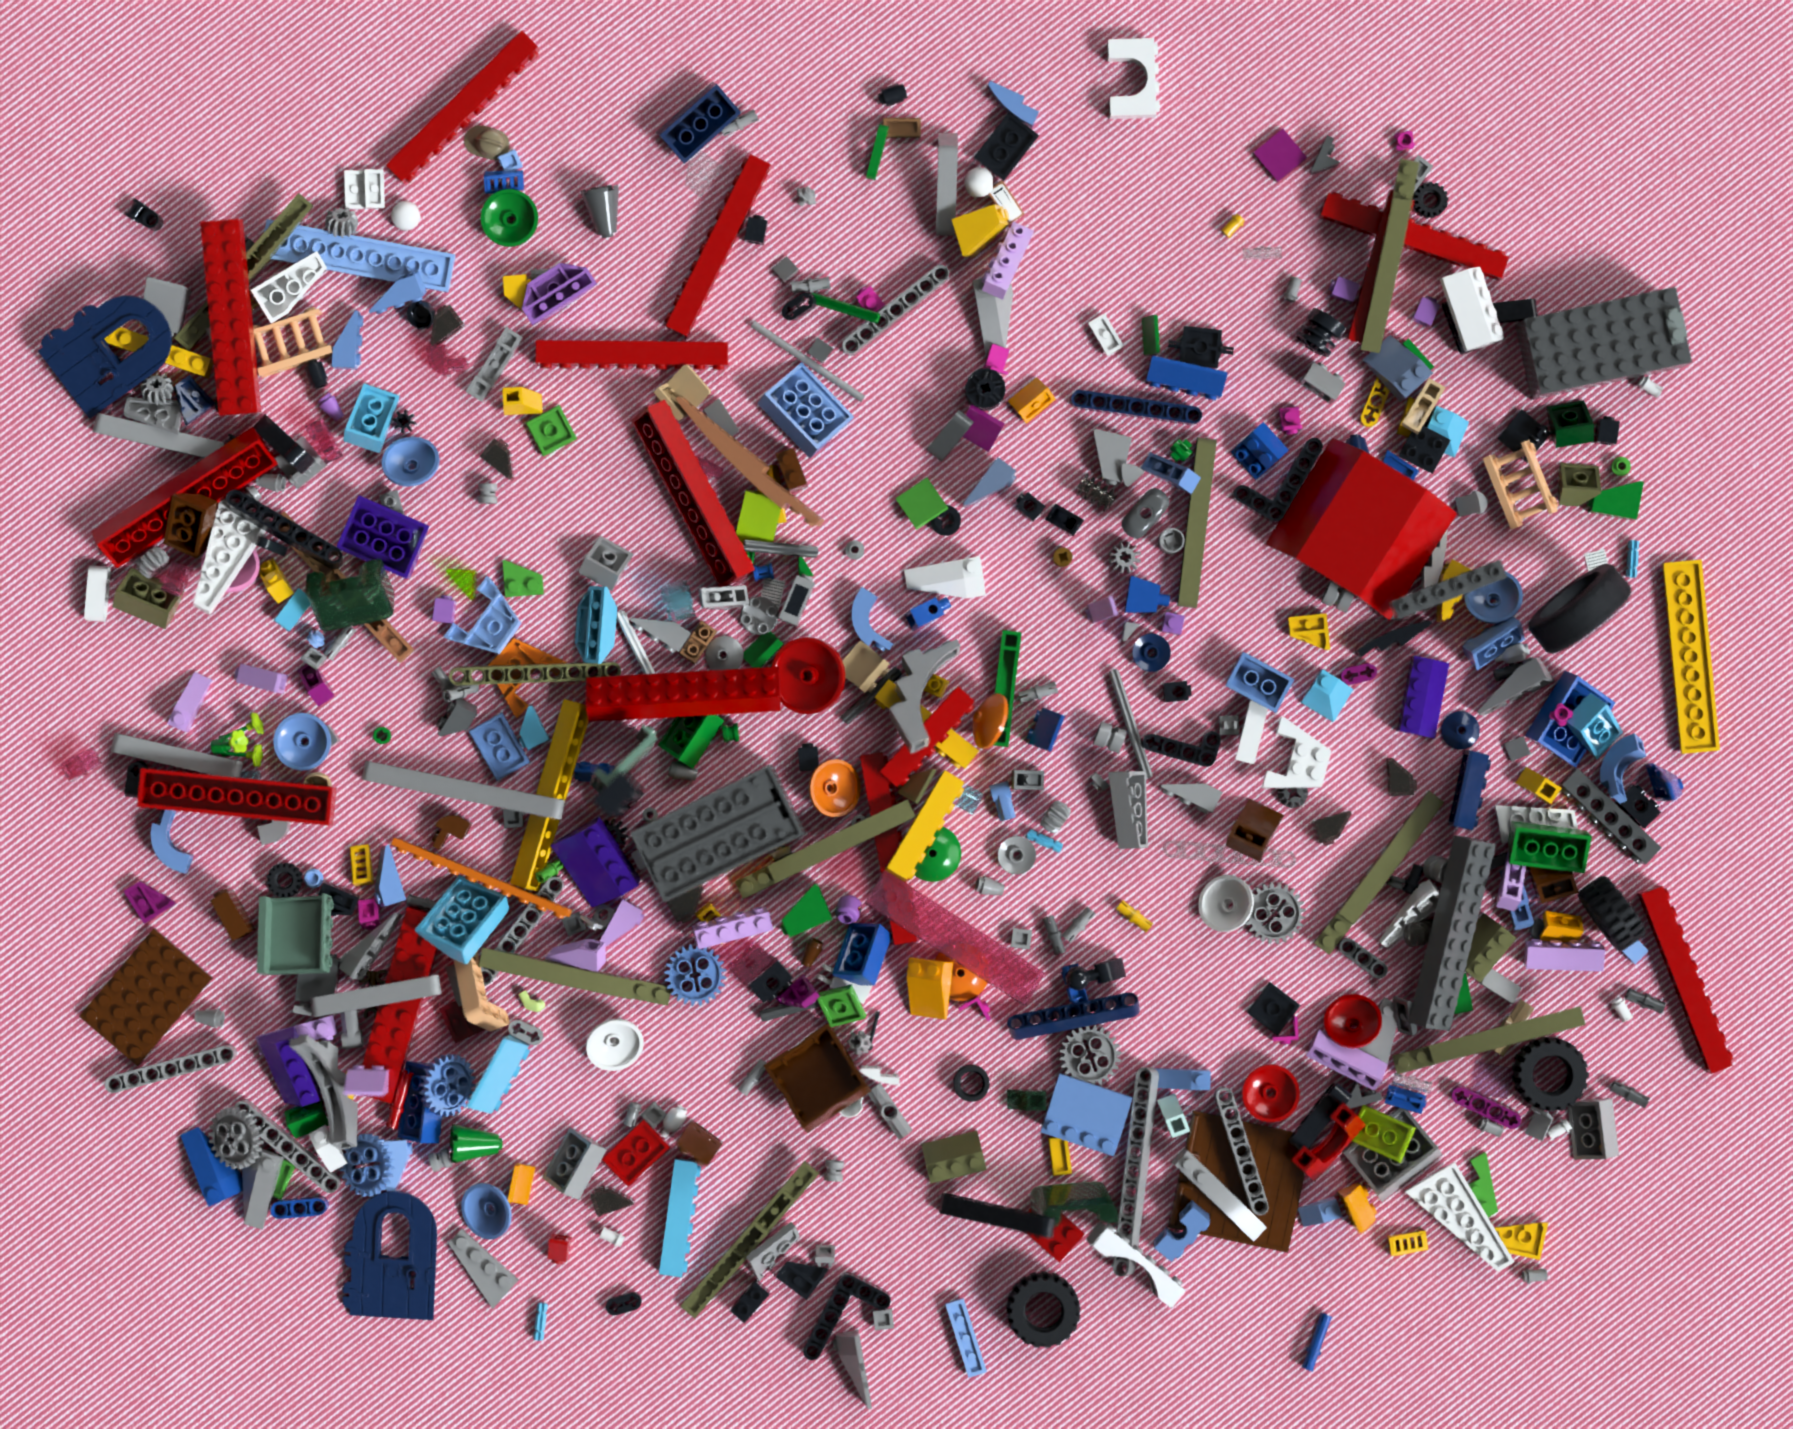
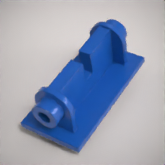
M586 761L576 763L574 769L575 779L590 782L593 773L598 768L608 776L615 766H611L608 763L591 764Z
M1078 963L1062 967L1061 974L1065 985H1067V972L1071 968L1079 966ZM1070 987L1066 989L1068 1001L1071 1004L1088 1001L1086 989L1081 991H1075Z
M1389 1085L1385 1104L1422 1114L1427 1100H1425L1426 1095Z

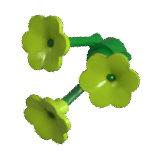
M252 712L250 714L251 722L247 723L246 726L226 735H221L219 739L212 740L211 750L213 754H221L222 757H246L253 760L254 767H260L261 760L263 759L261 744H256L253 752L247 751V753H243L246 752V745L248 744V738L245 737L244 731L255 729L258 734L264 733L263 723L259 719L258 714ZM233 747L234 752H229L228 750Z

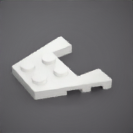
M1281 717L1276 734L1294 740L1286 775L1267 770L1261 788H1321L1331 750L1285 717Z

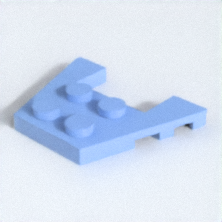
M486 576L477 589L491 600L483 614L469 633L453 623L443 637L454 642L500 654L522 623L493 580Z

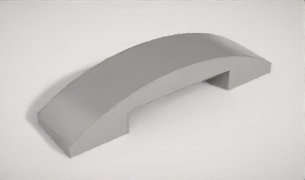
M506 327L497 340L493 351L465 392L482 402L505 370L523 337Z

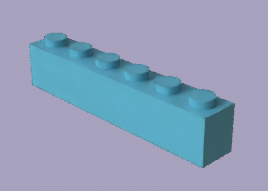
M675 1158L659 1269L660 1275L682 1277L683 1272L687 1273L688 1261H685V1255L690 1253L691 1242L687 1241L688 1234L692 1235L693 1223H690L691 1215L695 1216L696 1204H693V1197L698 1195L699 1185H695L696 1177H700L701 1166L691 1159Z

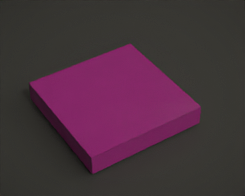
M1283 128L1253 152L1276 182H1279L1307 159L1306 155Z
M971 405L966 416L974 421V423L963 437L989 452L1005 423Z

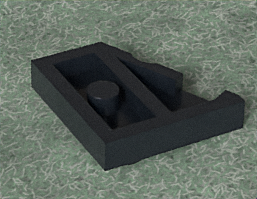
M323 882L318 895L322 896L325 893L332 897L334 907L331 910V916L352 915L360 898L359 895L328 882Z
M787 1261L776 1275V1278L807 1300L828 1272V1269Z

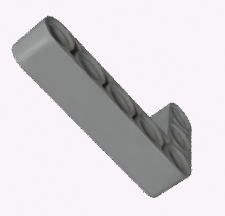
M958 133L938 134L936 235L955 236L952 219L956 218Z

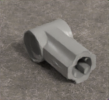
M357 1010L341 1012L343 1031L341 1033L343 1049L363 1047V1034L359 1027Z

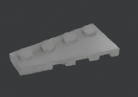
M463 1228L448 1243L492 1309L518 1282L519 1279Z

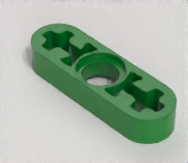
M879 125L866 175L867 179L876 180L889 126Z

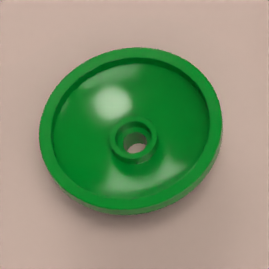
M504 189L494 193L486 200L481 211V225L485 234L490 240L500 246L515 247L522 245L534 235L538 226L539 217L534 202L529 196L518 190ZM509 217L514 218L513 223H508Z
M942 827L940 831L936 830L933 835L936 837L931 847L927 846L924 850L926 856L921 863L917 862L914 867L917 870L914 874L917 878L928 882H937L948 878L957 869L961 860V846L954 833L946 827ZM930 850L936 851L935 857L929 855Z

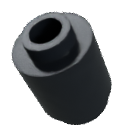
M898 83L880 89L881 93L878 94L881 105L885 104L886 107L904 102V99L908 98L904 85H899Z
M317 359L307 362L304 370L310 386L313 389H319L328 385V377L322 362H318Z

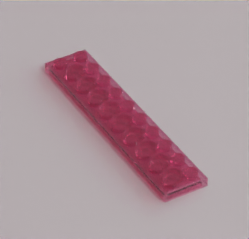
M886 870L883 871L865 901V904L1023 1006L1028 1004L1045 975L1043 971Z

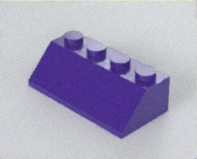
M1411 656L1397 732L1435 739L1449 663Z
M295 1026L258 1037L257 1040L284 1103L302 1107L320 1101L321 1090L313 1072L305 1060L290 1047V1039L298 1038Z

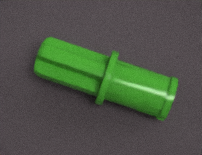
M559 858L553 863L548 862L545 868L535 874L536 879L539 883H544L550 877L557 876L559 870L565 866Z

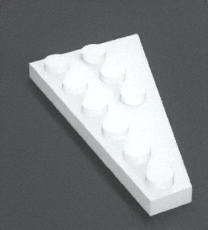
M226 498L219 502L205 561L193 602L194 607L211 615L257 546L255 543L258 536L263 537L266 532L230 511L227 507ZM250 509L247 510L248 513H254ZM266 518L263 520V521L266 522V523L271 522L270 520H268V519H266Z
M1455 1162L1405 1190L1409 1196L1496 1271L1499 1272L1514 1263L1513 1258Z

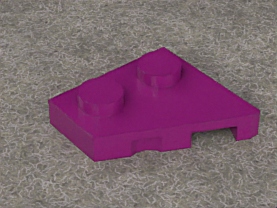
M142 881L123 891L144 924L176 904L174 900Z
M803 974L780 993L776 999L780 1004L805 1009L812 1005L820 995Z

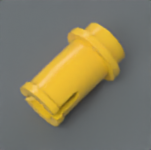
M1237 213L1235 216L1232 215V219L1221 229V232L1228 238L1240 226H1244L1245 220Z

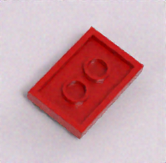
M643 1119L602 1160L629 1187L671 1146Z
M1043 1195L1028 1210V1212L1055 1218L1053 1238L1028 1235L1059 1263L1085 1235L1080 1228Z

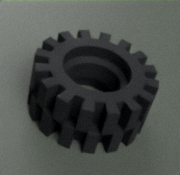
M1429 182L1422 184L1414 192L1412 200H1415L1414 211L1418 212L1419 216H1424L1427 219L1439 216L1448 205L1447 191H1444V187H1440L1438 183L1433 184ZM1427 193L1434 194L1437 198L1436 206L1431 208L1425 206L1423 203L1424 195Z
M279 863L273 866L266 877L268 878L266 884L269 886V891H272V894L278 897L293 896L302 887V872L292 863ZM283 872L288 873L292 878L291 885L286 888L278 884V876Z

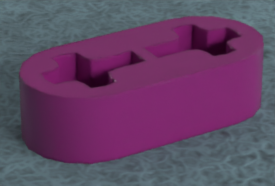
M1370 663L1343 669L1340 679L1347 685L1369 681L1376 677L1377 669ZM1366 666L1373 670L1370 677L1367 675L1360 676V672L1365 671ZM1347 671L1350 674L1357 673V677L1351 678V682L1344 678V675H1347Z

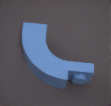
M861 587L852 606V623L855 632L867 646H870L875 641L876 644L874 646L883 652L885 649L890 651L893 643L877 634L869 623L870 610L878 597Z
M1635 733L1616 742L1609 749L1601 764V784L1608 789L1610 797L1619 803L1627 801L1622 782L1626 768L1631 763L1647 757L1643 741Z
M162 809L159 816L161 823H152L151 826L152 847L163 864L172 870L186 874L189 872L194 855L183 852L173 845L170 838V828L176 811Z

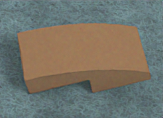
M701 620L679 655L695 665L717 631Z

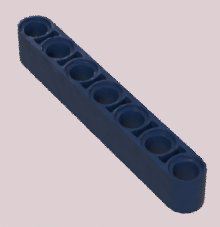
M1085 390L1075 391L1070 398L1071 405L1081 410L1185 425H1196L1202 418L1201 410L1198 407ZM1076 395H1082L1084 397V403H1075L1074 397ZM1094 398H1101L1103 405L1096 407L1093 404ZM1119 400L1122 403V408L1119 410L1114 409L1112 402ZM1133 403L1140 404L1141 411L1138 413L1133 412L1131 405ZM1158 406L1160 414H1151L1150 407ZM1170 409H1177L1179 416L1172 418L1169 415ZM1195 411L1198 414V419L1195 421L1190 420L1188 413Z
M1128 992L1013 1015L1008 1019L1007 1025L1011 1037L1021 1040L1135 1017L1140 1012L1137 995Z

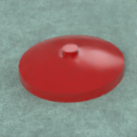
M813 637L794 639L785 644L773 660L772 667H779L781 703L791 711L800 714H815L825 711L838 700L845 684L843 661L839 653L829 643Z

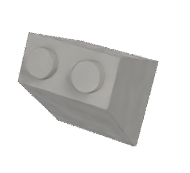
M147 277L143 299L154 304L164 314L169 323L172 337H174V334H178L182 330L192 291L182 285Z

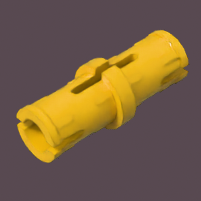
M1124 900L1116 908L1117 911L1129 919L1130 923L1133 922L1145 933L1153 925L1151 921L1140 914L1138 909L1136 911Z

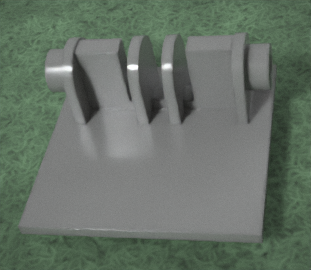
M304 436L299 438L296 443L316 461L303 475L281 454L275 458L279 468L297 489L327 466Z

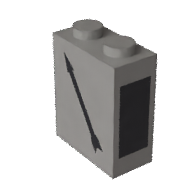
M802 574L801 577L796 576L779 616L780 620L798 627L815 587L812 577Z

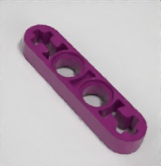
M1457 1085L1451 1091V1096L1455 1103L1507 1128L1515 1129L1521 1124L1520 1114L1516 1110L1474 1090ZM1460 1091H1463L1464 1096L1469 1098L1468 1103H1466L1467 1099L1462 1096L1458 1099L1456 1092L1460 1093ZM1475 1098H1480L1483 1104L1481 1107H1474L1472 1101ZM1493 1106L1500 1108V1113L1496 1116L1489 1113L1490 1108ZM1504 1111H1506L1505 1114L1508 1117L1515 1115L1517 1121L1509 1123V1119L1503 1116Z

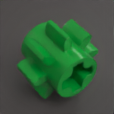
M1178 439L1169 448L1173 452L1170 456L1176 462L1179 459L1184 462L1193 453L1189 449L1192 444L1187 439L1184 442Z

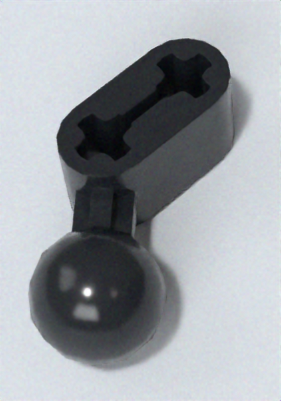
M1122 957L1094 964L1095 969L1091 970L1075 966L1067 972L1066 983L1071 989L1081 991L1088 986L1090 981L1097 980L1098 984L1126 977Z

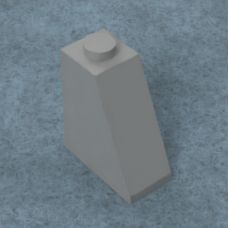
M1094 429L1093 438L1101 478L1106 480L1105 484L1116 486L1117 483L1121 484V465L1127 461L1132 437Z

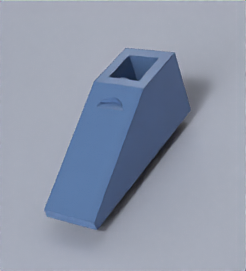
M419 271L401 276L372 306L369 313L376 312V314L387 311L388 307L394 306V308H399L405 305L404 302L411 300L412 303L422 300L427 291Z
M358 310L354 311L333 346L332 367L334 369L357 370L358 365H361V354H358L359 346H362V335L359 334L360 327H363V316H361Z

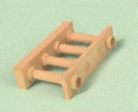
M311 307L305 309V313L263 327L260 325L253 326L255 342L263 363L261 364L262 367L257 368L260 377L264 378L304 365L312 360H320L332 356L333 347L331 345L327 346V343H324L316 316L322 315L320 309ZM309 319L317 343L316 350L310 352L306 349L298 322ZM291 325L299 350L298 355L294 357L288 355L280 328ZM273 332L281 357L279 362L272 363L269 360L261 334Z
M1530 440L1521 442L1523 449L1501 458L1496 457L1495 454L1482 458L1511 530L1522 526V521L1526 517L1546 509L1549 514L1558 511V503L1550 493L1535 455L1536 448L1533 443H1530ZM1523 456L1527 457L1529 467L1507 476L1502 474L1500 469L1502 465ZM1530 474L1534 475L1537 482L1536 485L1514 494L1510 493L1508 489L1510 482ZM1539 491L1541 492L1544 500L1543 503L1521 512L1517 511L1515 506L1517 500Z

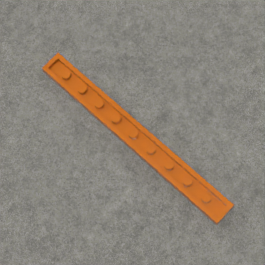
M393 838L391 845L395 846V850L406 854L408 851L414 854L413 858L424 861L425 858L431 861L430 865L437 868L444 866L448 868L447 872L457 876L459 873L466 875V880L476 883V880L483 882V887L491 890L494 887L500 889V894L511 897V895L517 896L518 901L525 904L529 902L536 904L535 908L545 912L546 909L553 911L552 915L561 919L564 916L570 917L572 909L400 838Z

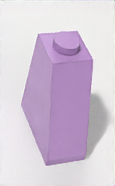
M240 664V667L236 668L234 678H237V683L284 694L288 675Z

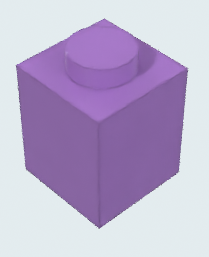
M1338 276L1336 281L1332 279L1328 290L1331 291L1330 297L1352 304L1360 284Z
M1430 296L1422 297L1411 320L1429 328L1440 304L1436 303L1437 300Z
M446 595L435 598L432 621L453 624L457 601L452 600V596Z
M1165 612L1161 632L1181 635L1185 616Z

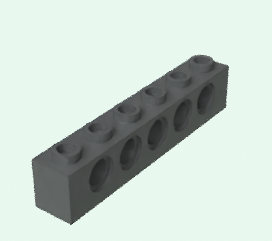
M1497 560L1391 601L1389 605L1396 621L1505 579L1507 575L1501 560Z
M1574 768L1559 784L1562 788L1560 791L1567 798L1572 797L1576 801L1574 804L1581 811L1586 810L1590 814L1588 818L1596 825L1599 823L1604 828L1602 831L1611 838L1613 836L1618 841L1616 844L1623 851L1627 849L1632 854L1630 858L1638 865L1640 863L1646 865L1661 849L1644 830L1578 768ZM1579 786H1583L1585 789V794L1582 797L1577 794ZM1593 799L1599 802V807L1596 810L1591 808V801ZM1608 812L1613 815V820L1610 823L1605 821V815ZM1621 826H1625L1627 829L1625 836H1621L1618 832ZM1635 839H1639L1641 842V846L1637 850L1632 845Z

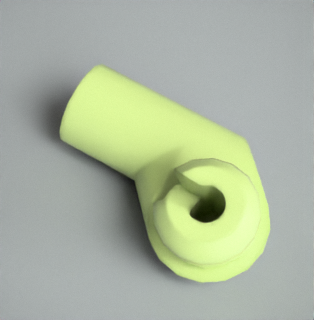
M526 990L518 994L527 1010L540 1012L541 1009L545 1008V1002L542 999L532 1000Z

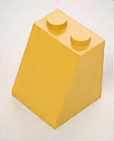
M994 204L952 219L963 256L969 258L976 257L1008 226L1009 214L1006 209Z

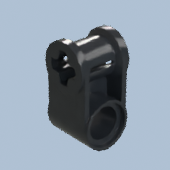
M134 198L133 205L124 215L152 231L160 230L163 226L162 217ZM156 217V223L149 225L150 218Z
M136 761L128 766L125 784L126 797L138 798L140 773L134 771V768L148 769L145 762Z

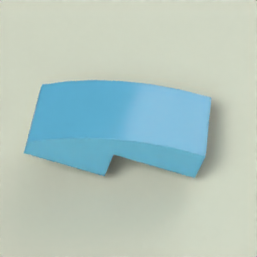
M298 588L273 621L290 632L314 599Z

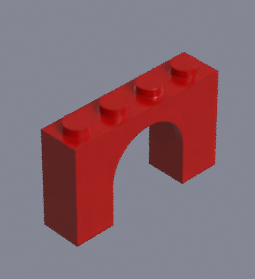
M1344 1103L1330 1116L1334 1121V1127L1327 1138L1313 1150H1308L1303 1146L1292 1159L1314 1182L1366 1126L1360 1117Z

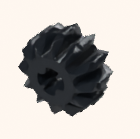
M613 818L610 825L608 820H604L610 832L616 831V842L625 845L626 842L621 838H628L627 834H622L623 831L627 830V827L619 828L623 822L619 821L615 825L616 820Z

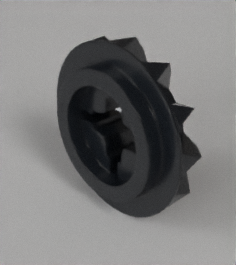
M947 505L948 510L930 521L933 530L939 535H952L961 525L959 512ZM948 513H950L949 520L954 524H946V526L942 528L943 522L940 519H938V517L945 518V516Z

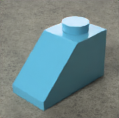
M529 706L519 732L521 735L519 741L523 748L527 747L528 750H531L549 741L550 738L534 706Z

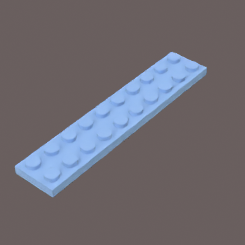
M266 220L264 232L274 222V220ZM298 225L270 260L295 264L317 251L327 267L325 270L393 283L403 275L419 271L425 289L449 293L456 255L350 235V237L343 236V238L341 236L334 237L333 234L328 233V230Z

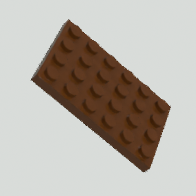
M154 928L79 1017L135 1065L139 1066L210 983L213 977Z

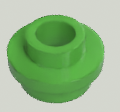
M1618 457L1613 460L1611 469L1615 475L1624 476L1629 473L1631 464L1627 458ZM1619 463L1624 464L1625 467L1623 470L1619 469Z

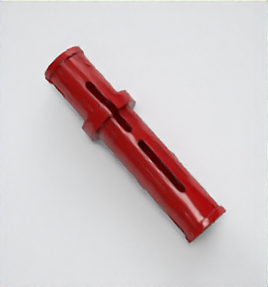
M401 1071L393 1103L389 1106L390 1113L386 1123L387 1127L392 1125L391 1128H398L401 1113L405 1109L403 1106L413 1076L412 1072Z

